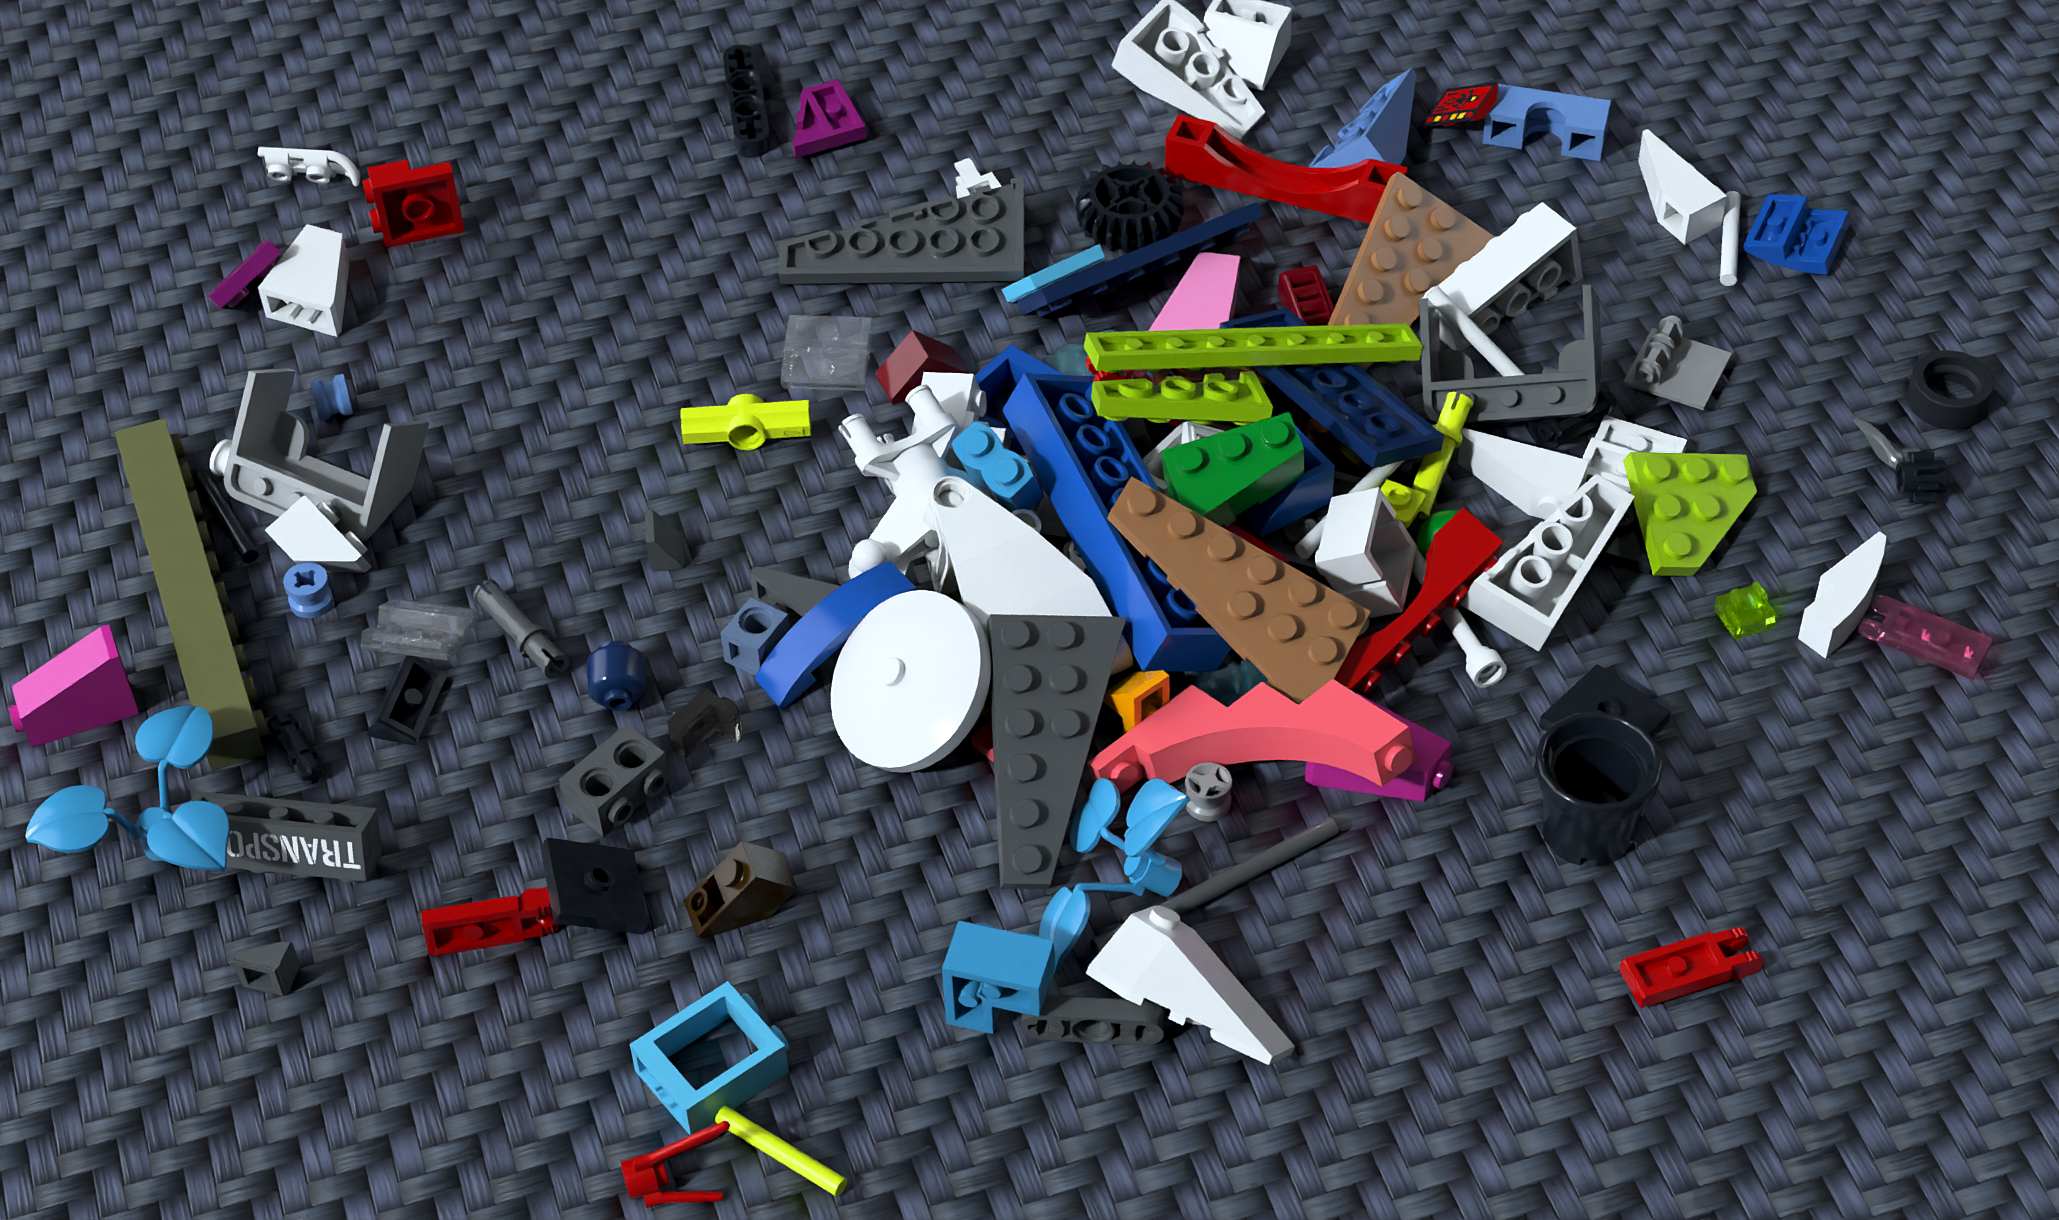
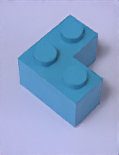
M958 921L942 967L946 1024L994 1034L1002 1009L1040 1017L1055 971L1054 940L1044 939L1033 933L1020 934L997 929L986 923L973 924Z

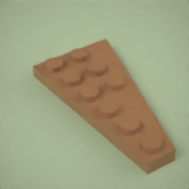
M1396 172L1388 180L1327 326L1408 323L1410 325L1420 315L1419 299H1422L1430 288L1441 284L1452 275L1461 263L1469 261L1482 251L1495 236L1401 172ZM1363 362L1358 366L1366 371L1374 362Z
M1132 476L1108 515L1107 519L1144 557H1150L1168 575L1166 580L1177 591L1181 589L1197 605L1195 610L1244 661H1251L1268 678L1267 684L1280 694L1282 693L1298 705L1335 678L1371 612Z

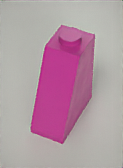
M109 624L99 627L14 684L12 690L16 705L8 707L16 732L25 730L31 747L139 714L131 684Z
M1358 694L1409 727L1417 761L1383 787L1365 777L1341 768L1306 762L1305 782L1314 786L1425 802L1436 787L1442 789L1451 777L1454 768L1453 764L1450 763L1452 743Z

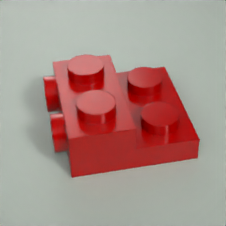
M402 160L367 168L370 179L362 180L367 204L375 203L377 208L369 210L374 234L382 232L386 248L465 232L450 162L410 170L408 160Z

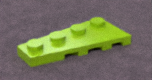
M1254 371L1240 372L1239 380L1224 381L1225 376L1222 373L1205 374L1204 382L1192 383L1182 376L1166 377L1161 382V385H1153L1151 381L1145 378L1094 381L1091 392V399L1098 416H1103L1112 421H1124L1128 417L1146 418L1157 423H1166L1171 419H1186L1202 425L1211 424L1213 421H1231L1234 424L1244 426L1271 418L1273 409Z

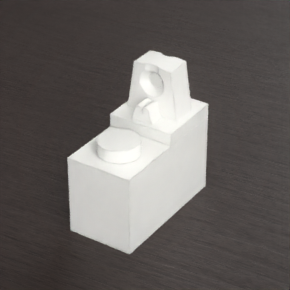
M924 372L921 385L927 384L931 387L932 393L945 413H951L960 427L955 438L973 421L990 427L989 423L978 421L979 417L985 415L987 400L986 393L980 390L974 374ZM916 414L911 435L923 429V425ZM990 427L998 435L1005 449L1010 450L1011 438H1009L1007 430ZM951 444L945 457L949 467L965 470Z

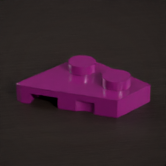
M839 79L802 89L800 111H798L796 120L797 132L792 143L795 158L866 138L865 124Z

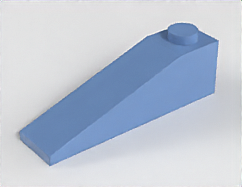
M1413 68L1384 84L1358 111L1360 115L1337 133L1340 139L1335 143V147L1332 148L1330 144L1325 146L1317 154L1309 167L1336 168L1356 164L1369 158L1400 165L1406 156L1416 81V72Z

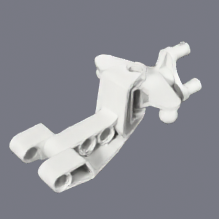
M927 384L918 386L906 396V402L911 406L923 425L922 430L907 438L895 441L894 436L888 433L883 435L886 441L884 443L880 436L876 438L867 424L864 415L859 413L849 416L842 422L843 425L839 426L840 433L844 435L856 454L855 463L864 476L884 478L892 494L896 497L869 539L862 540L855 546L852 558L849 561L848 573L850 579L888 561H891L906 575L909 563L924 556L927 560L934 591L946 595L959 589L963 605L976 616L984 629L987 640V620L990 614L1112 616L1092 578L1081 571L1035 529L999 505L989 489L975 483L967 472L949 467L945 457L960 427L951 413H945L932 393L930 386ZM1033 472L1035 478L1037 479L1039 485L1041 486V483H1040V480H1039L1038 476ZM1041 500L1030 511L1036 514L1041 506ZM1122 634L1110 677L1133 666L1131 650ZM989 684L988 692H989V694H990V696H991V690H990V684Z

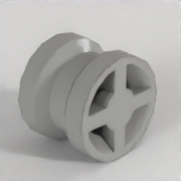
M1212 762L1199 763L1192 767L1185 779L1186 795L1191 798V801L1186 804V810L1192 817L1200 821L1211 822L1225 817L1230 811L1232 800L1230 794L1232 788L1230 772L1224 766ZM1209 792L1215 794L1212 796H1208Z

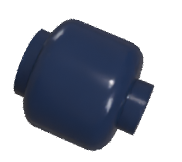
M623 641L606 642L592 652L587 659L588 694L591 699L612 711L626 710L631 705L640 701L647 690L645 659L641 652Z

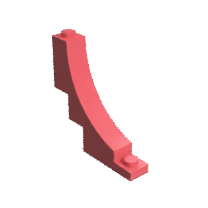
M1332 679L1299 705L1263 682L1259 683L1229 707L1224 706L1194 685H1190L1089 760L1087 764L1094 783L1099 778L1108 779L1115 783L1121 795L1143 777L1148 780L1154 778L1162 779L1170 784L1186 777L1188 771L1199 763L1212 762L1225 766L1262 760H1297L1325 764L1350 771L1383 787L1397 775L1404 772L1417 759L1407 725Z

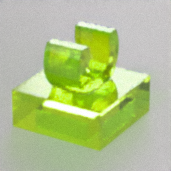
M1758 581L1754 582L1751 586L1739 590L1738 588L1732 589L1730 593L1715 598L1713 609L1735 640L1774 628L1778 615L1768 603V595Z

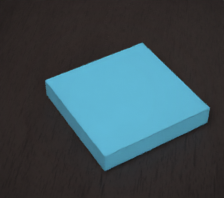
M1100 244L1023 278L1003 288L1002 292L1007 302L1010 301L1012 303L1032 292L1103 261L1105 255Z

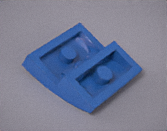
M1768 194L1746 238L1744 250L1759 259L1801 272L1828 275L1851 224L1849 211L1809 209L1807 196Z

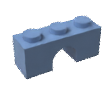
M1498 84V94L1496 95L1498 100L1485 117L1483 144L1522 149L1523 141L1529 134L1549 132L1561 139L1562 156L1595 161L1601 160L1611 100Z

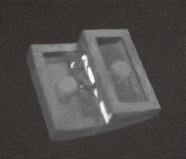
M790 315L781 370L782 388L865 391L868 359H870L872 317Z
M394 598L379 606L378 623L362 631L361 649L447 661L462 648L478 621L479 610Z

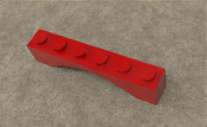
M1178 114L1165 138L1166 175H1173L1176 178L1369 224L1372 221L1389 178L1398 171L1406 177L1408 175V167L1370 158L1356 164L1336 168H1311L1288 164L1269 158L1247 147L1227 133L1216 122Z
M1463 507L1434 534L1426 554L1423 585L1416 599L1401 616L1384 629L1361 640L1354 641L1334 680L1356 694L1360 691L1364 695L1370 693L1382 679L1383 674L1381 671L1389 663H1392L1394 666L1399 665L1412 650L1413 645L1410 643L1419 634L1424 638L1428 637L1442 621L1440 614L1448 606L1455 610L1463 603L1470 589L1469 586L1473 581L1498 562L1497 556L1503 541Z

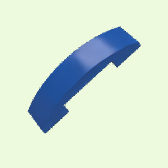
M891 561L861 573L837 588L807 612L778 642L761 665L754 679L782 710L785 709L817 681L811 672L846 643L851 633L871 610L889 598L918 589Z

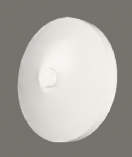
M916 590L898 594L882 602L866 615L848 637L836 663L831 686V709L834 724L842 742L851 753L862 761L882 770L903 773L933 765L951 753L962 742L980 715L986 700L991 677L989 643L984 629L976 616L964 605L950 597L928 590Z

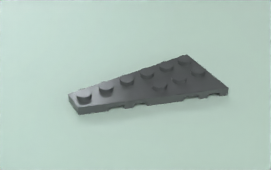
M1024 175L1012 178L1011 184L991 189L990 185L975 188V194L955 199L949 195L889 212L890 217L869 222V219L865 218L854 221V227L832 232L825 229L781 241L779 257L780 284L1019 281L1024 278Z
M990 614L987 620L988 643L991 654L990 690L1000 889H1047L1051 884L1126 617Z

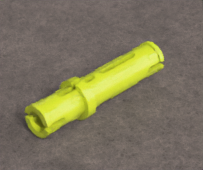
M1456 392L1447 393L1436 425H1432L1445 437L1441 451L1424 455L1412 485V489L1425 493V503L1419 511L1421 512L1419 519L1426 520L1430 516L1431 508L1454 449L1459 448L1463 441L1461 431L1474 403L1472 399L1463 394H1460L1457 401L1455 400L1457 397Z

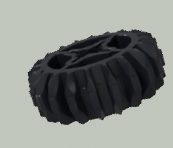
M1134 159L1131 164L1124 165L1118 160L1114 167L1103 164L1100 172L1090 171L1089 178L1082 180L1078 197H1076L1077 221H1079V227H1082L1085 237H1092L1095 245L1106 243L1109 251L1119 247L1126 254L1128 249H1140L1170 237L1172 233L1178 232L1182 216L1184 215L1181 186L1177 185L1175 176L1166 175L1164 167L1153 169L1150 162L1145 165H1137Z

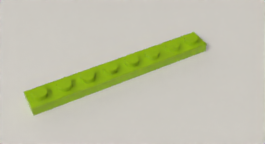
M1408 323L1086 333L1084 349L1096 371L1108 373L1141 369L1151 372L1172 368L1200 370L1203 367L1239 369L1243 366L1263 365L1278 368L1283 365L1294 364L1321 366L1325 363L1359 365L1363 362H1387L1397 364L1402 361L1420 360L1423 345Z

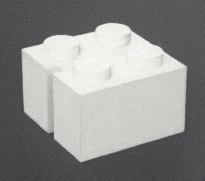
M1379 487L1331 497L1327 517L1323 521V534L1320 546L1315 554V563L1319 573L1325 576L1336 592L1370 610L1368 618L1403 612L1417 545L1401 520L1394 521L1396 513Z

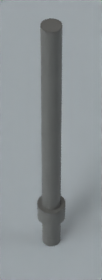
M1329 817L1158 906L1169 908L1180 916L1339 833L1338 826ZM1131 914L1122 918L1119 926L1090 940L1092 950L1096 955L1100 953Z

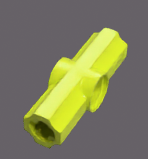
M740 394L731 398L728 405L681 408L683 444L729 441V444L739 450H753L760 447L765 442V439L812 436L809 400L764 403L756 395Z

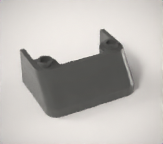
M1582 285L1585 339L1572 341L1562 349L1558 360L1559 372L1475 379L1474 364L1465 353L1458 350L1441 351L1439 311L1428 298L1419 299L1421 344L1423 345L1421 352L1423 405L1428 417L1437 424L1446 401L1447 393L1449 392L1457 393L1455 399L1457 401L1460 394H1463L1474 402L1464 425L1580 417L1589 413L1595 407L1598 400L1602 369L1600 301L1592 285Z

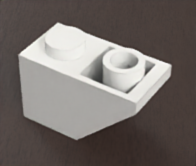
M305 495L302 496L265 529L296 564L314 562L321 565L326 572L365 573L372 567L362 556L368 549L351 531L343 536L335 528L334 524L340 519L322 500L315 506Z

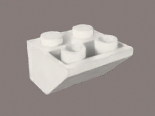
M1213 0L1205 13L1202 24L1204 26L1203 33L1213 47L1218 46L1225 55L1223 61L1234 75L1240 76L1247 87L1263 91L1290 45L1292 8L1263 0Z

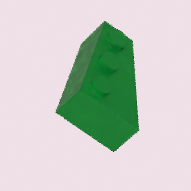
M1290 412L1161 450L1163 476L1171 498L1215 524L1223 525L1225 528L1236 521L1237 515L1255 503L1262 504L1304 476V448Z

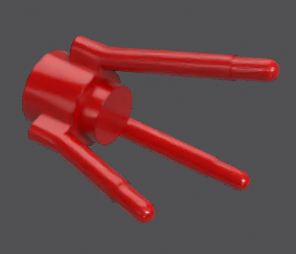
M722 1121L652 1153L620 1161L630 1199L634 1200L643 1197L646 1208L662 1203L722 1201L724 1194L721 1191L661 1192L660 1187L669 1184L664 1161L719 1137L720 1133L729 1130L730 1123Z

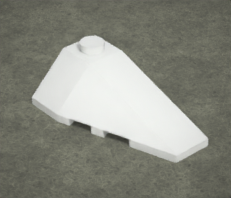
M1161 0L1121 40L1112 67L1141 90L1199 119L1216 122L1227 133L1241 140L1264 116L1265 110L1241 77L1234 75L1223 61L1225 55L1218 46H1212L1203 33L1204 26L1198 18L1175 0Z
M1152 906L1131 914L1087 969V975L1123 998L1140 1006L1144 998L1171 1010L1168 1019L1184 1025L1185 1021L1195 1025H1205L1211 1028L1210 1035L1215 1041L1267 1065L1291 1055L1295 1048L1294 1044L1197 932L1179 921V915L1169 908Z

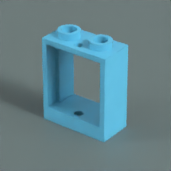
M728 981L630 1043L635 1072L689 1135L699 1132L714 1123L717 1113L723 1106L735 1109L789 1073L786 1056L789 1044L785 1036L777 1026L772 1025L768 1027L760 1018V1011L753 999L746 993L740 995ZM731 1017L759 1050L695 1091L669 1061L668 1057Z

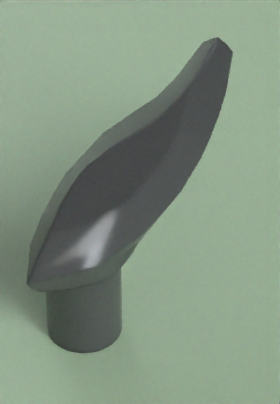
M1857 417L1852 420L1864 434L1878 458L1893 470H1896L1898 462H1908V452L1921 451L1918 447L1900 449L1868 422Z

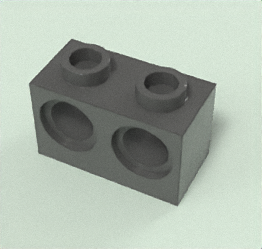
M628 724L624 725L559 779L565 808L603 837L617 825L625 823L633 811L650 797L657 796L670 781L665 752Z

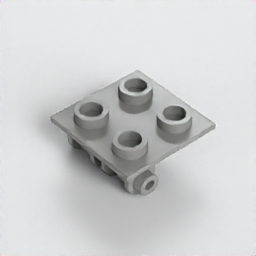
M1673 315L1663 318L1658 324V329H1651L1626 375L1623 385L1704 410L1732 353L1682 337L1683 326L1681 319Z

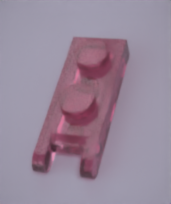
M1877 595L1872 603V608L1877 613L1886 616L1883 622L1879 623L1872 619H1864L1858 627L1859 633L1866 638L1971 680H1974L1993 640L1989 636L1885 595Z

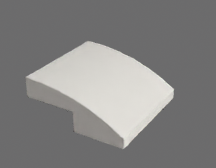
M1606 415L1595 438H1591L1582 458L1589 460L1587 479L1598 474L1623 490L1631 492L1623 460L1630 452L1685 453L1687 440Z

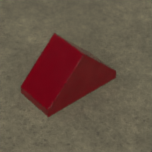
M911 330L876 371V378L891 404L894 405L906 401V396L913 389L921 386L924 372L969 373L952 346Z

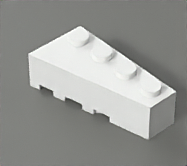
M1541 202L1530 212L1522 214L1516 223L1503 234L1491 239L1485 248L1472 259L1461 263L1454 273L1438 286L1488 335L1498 329L1500 319L1505 316L1515 319L1524 314L1528 303L1537 297H1541L1546 301L1556 295L1558 292L1556 286L1567 280L1573 285L1583 279L1577 230ZM1434 287L1430 288V289L1425 293V295H1424L1423 298H1426V295H1427ZM1439 312L1440 339L1453 350L1461 351L1470 346L1471 343Z
M1595 474L1565 500L1544 522L1541 521L1533 528L1528 536L1516 547L1511 548L1499 558L1498 562L1491 569L1482 573L1474 580L1461 605L1539 652L1635 496L1600 475Z

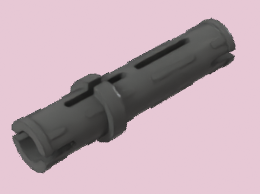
M495 580L483 581V584L490 590V595L478 585L473 593L474 601L481 605L515 641L517 651L524 658H531L547 678L553 679L559 676L558 672L551 666L552 662L564 673L569 665V658L550 641L548 631L542 625L534 624L499 587Z

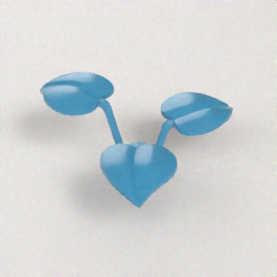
M188 705L172 708L151 716L138 729L135 738L138 754L145 761L160 762L158 766L160 807H151L144 810L135 825L129 822L116 809L106 808L107 798L103 790L98 787L78 785L56 792L40 805L27 827V842L40 844L53 851L62 853L87 851L97 846L106 837L110 829L108 819H113L127 831L130 839H140L145 855L153 861H166L174 865L197 870L225 871L230 835L229 820L225 811L217 804L207 801L184 803L177 808L174 814H172L169 806L167 776L169 764L177 768L189 769L196 766L206 757L214 737L213 722L210 714L201 706Z
M1099 778L1095 781L1089 796L1082 802L1073 819L1070 831L1071 846L1081 854L1089 853L1095 848L1102 836L1128 855L1124 864V873L1129 876L1131 883H1078L1073 891L1063 887L1054 895L1043 914L1039 927V936L1044 939L1054 940V973L1061 975L1060 971L1063 961L1076 944L1088 921L1090 898L1087 892H1131L1141 896L1144 889H1148L1167 897L1175 891L1182 876L1181 863L1154 851L1150 846L1186 804L1191 801L1189 796L1178 791L1162 779L1154 778L1147 781L1138 791L1127 812L1126 822L1129 828L1124 834V841L1113 834L1108 828L1120 809L1119 790L1115 783L1108 779Z

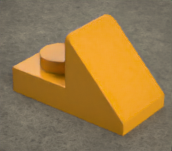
M1164 670L1132 673L1105 691L1103 701L1123 718V735L1170 701L1169 675Z

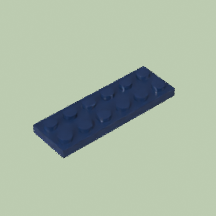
M1256 201L1043 287L1018 299L1017 303L1022 315L1036 310L1039 318L1069 304L1252 230L1250 222L1263 217Z
M1282 308L1220 322L1219 329L1309 325L1288 308ZM1325 363L1321 366L1294 364L1283 365L1278 368L1266 365L1252 366L1260 375L1267 378L1285 396L1292 399L1311 418L1317 420L1372 468L1384 467L1388 464L1441 451L1445 436L1358 365Z

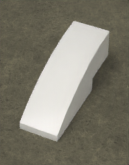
M1880 531L1821 575L1815 602L1804 610L1798 639L1825 659L1845 642L1858 626L1870 604L1876 587L1887 537Z

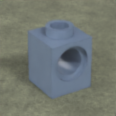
M750 597L720 633L724 661L756 676L768 655L790 630L788 614L773 604H765Z

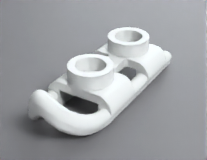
M258 148V156L265 157L266 169L271 179L290 181L292 175L302 172L307 173L306 178L308 180L324 184L330 182V177L335 178L337 173L350 177L355 187L360 184V173L355 164L341 153L328 150ZM290 158L303 159V161H293Z

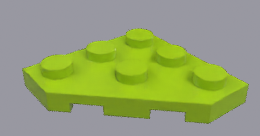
M1630 452L1623 460L1631 494L1635 496L1633 501L1653 576H1693L1757 493L1747 455Z

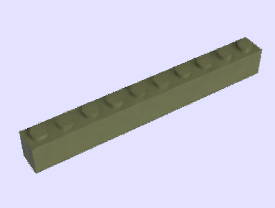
M165 418L116 431L114 433L190 703L207 710L213 722V743L206 755L211 771L264 756L265 752L260 737L269 735L262 710L252 711L250 705L259 702L252 676L242 678L241 672L250 669L242 644L233 646L231 641L240 638L233 613L223 614L222 609L230 607V602L223 581L214 583L213 580L214 577L221 576L214 550L205 553L204 547L211 546L212 542L205 520L196 522L195 519L196 517L203 516L196 490L187 492L186 489L195 485L188 462H178V459L186 457L179 432L170 435Z

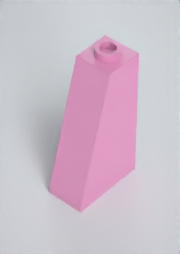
M1199 252L1149 331L1219 329L1220 322L1233 320L1239 289L1240 256Z

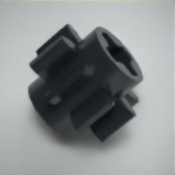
M1908 452V462H1898L1896 465L1895 482L1899 495H1909V503H1935V493L1946 492L1948 485V472L1945 461L1934 460V452Z

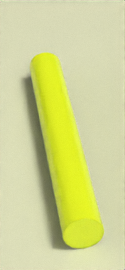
M723 1106L717 1113L715 1118L717 1124L722 1121H728L730 1123L728 1131L834 1196L838 1197L846 1188L847 1179L730 1107Z

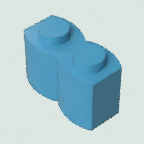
M973 421L951 442L955 454L971 479L979 486L989 489L997 503L1012 513L1019 509L1031 510L1044 497L1042 488L1027 462L1017 453L1005 449L998 435L985 424Z

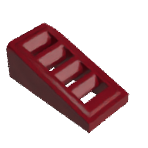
M1312 265L1284 271L1279 274L1278 297L1283 307L1291 310L1309 326H1327L1334 307L1318 267Z

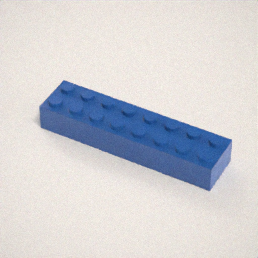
M1024 373L1002 411L1112 616L1126 617L1122 634L1143 672L1164 670L1165 672L1216 671L1232 647L1195 610L1197 605L1181 589L1177 591L1166 580L1168 575L1150 557H1144L1107 519L1131 476L1159 492L1160 490L1121 421H1112L1103 416H1098L1091 399L1093 379L1095 378L1093 376Z

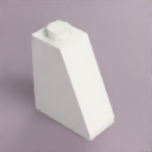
M308 224L304 227L258 287L266 317L332 336H339L342 331L350 264L342 233Z

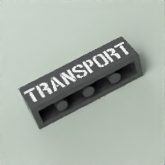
M197 791L190 800V802H212L225 811L230 825L226 868L245 869L254 873L275 872L294 874L301 878L315 876L340 879L344 882H366L382 858L377 808Z

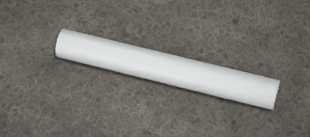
M1736 191L1726 193L1727 198L1723 215L1720 282L1725 286H1732L1737 282L1741 196Z
M1438 285L1426 295V298L1431 301L1436 309L1503 377L1525 375Z

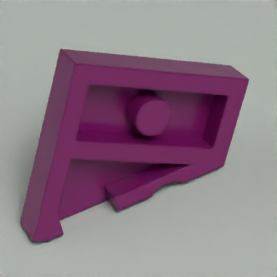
M271 241L261 242L255 248L256 251L243 263L241 262L207 295L218 308H222L226 303L233 308L248 295L249 291L245 286L256 276L261 281L267 277L277 264L275 258L282 253Z

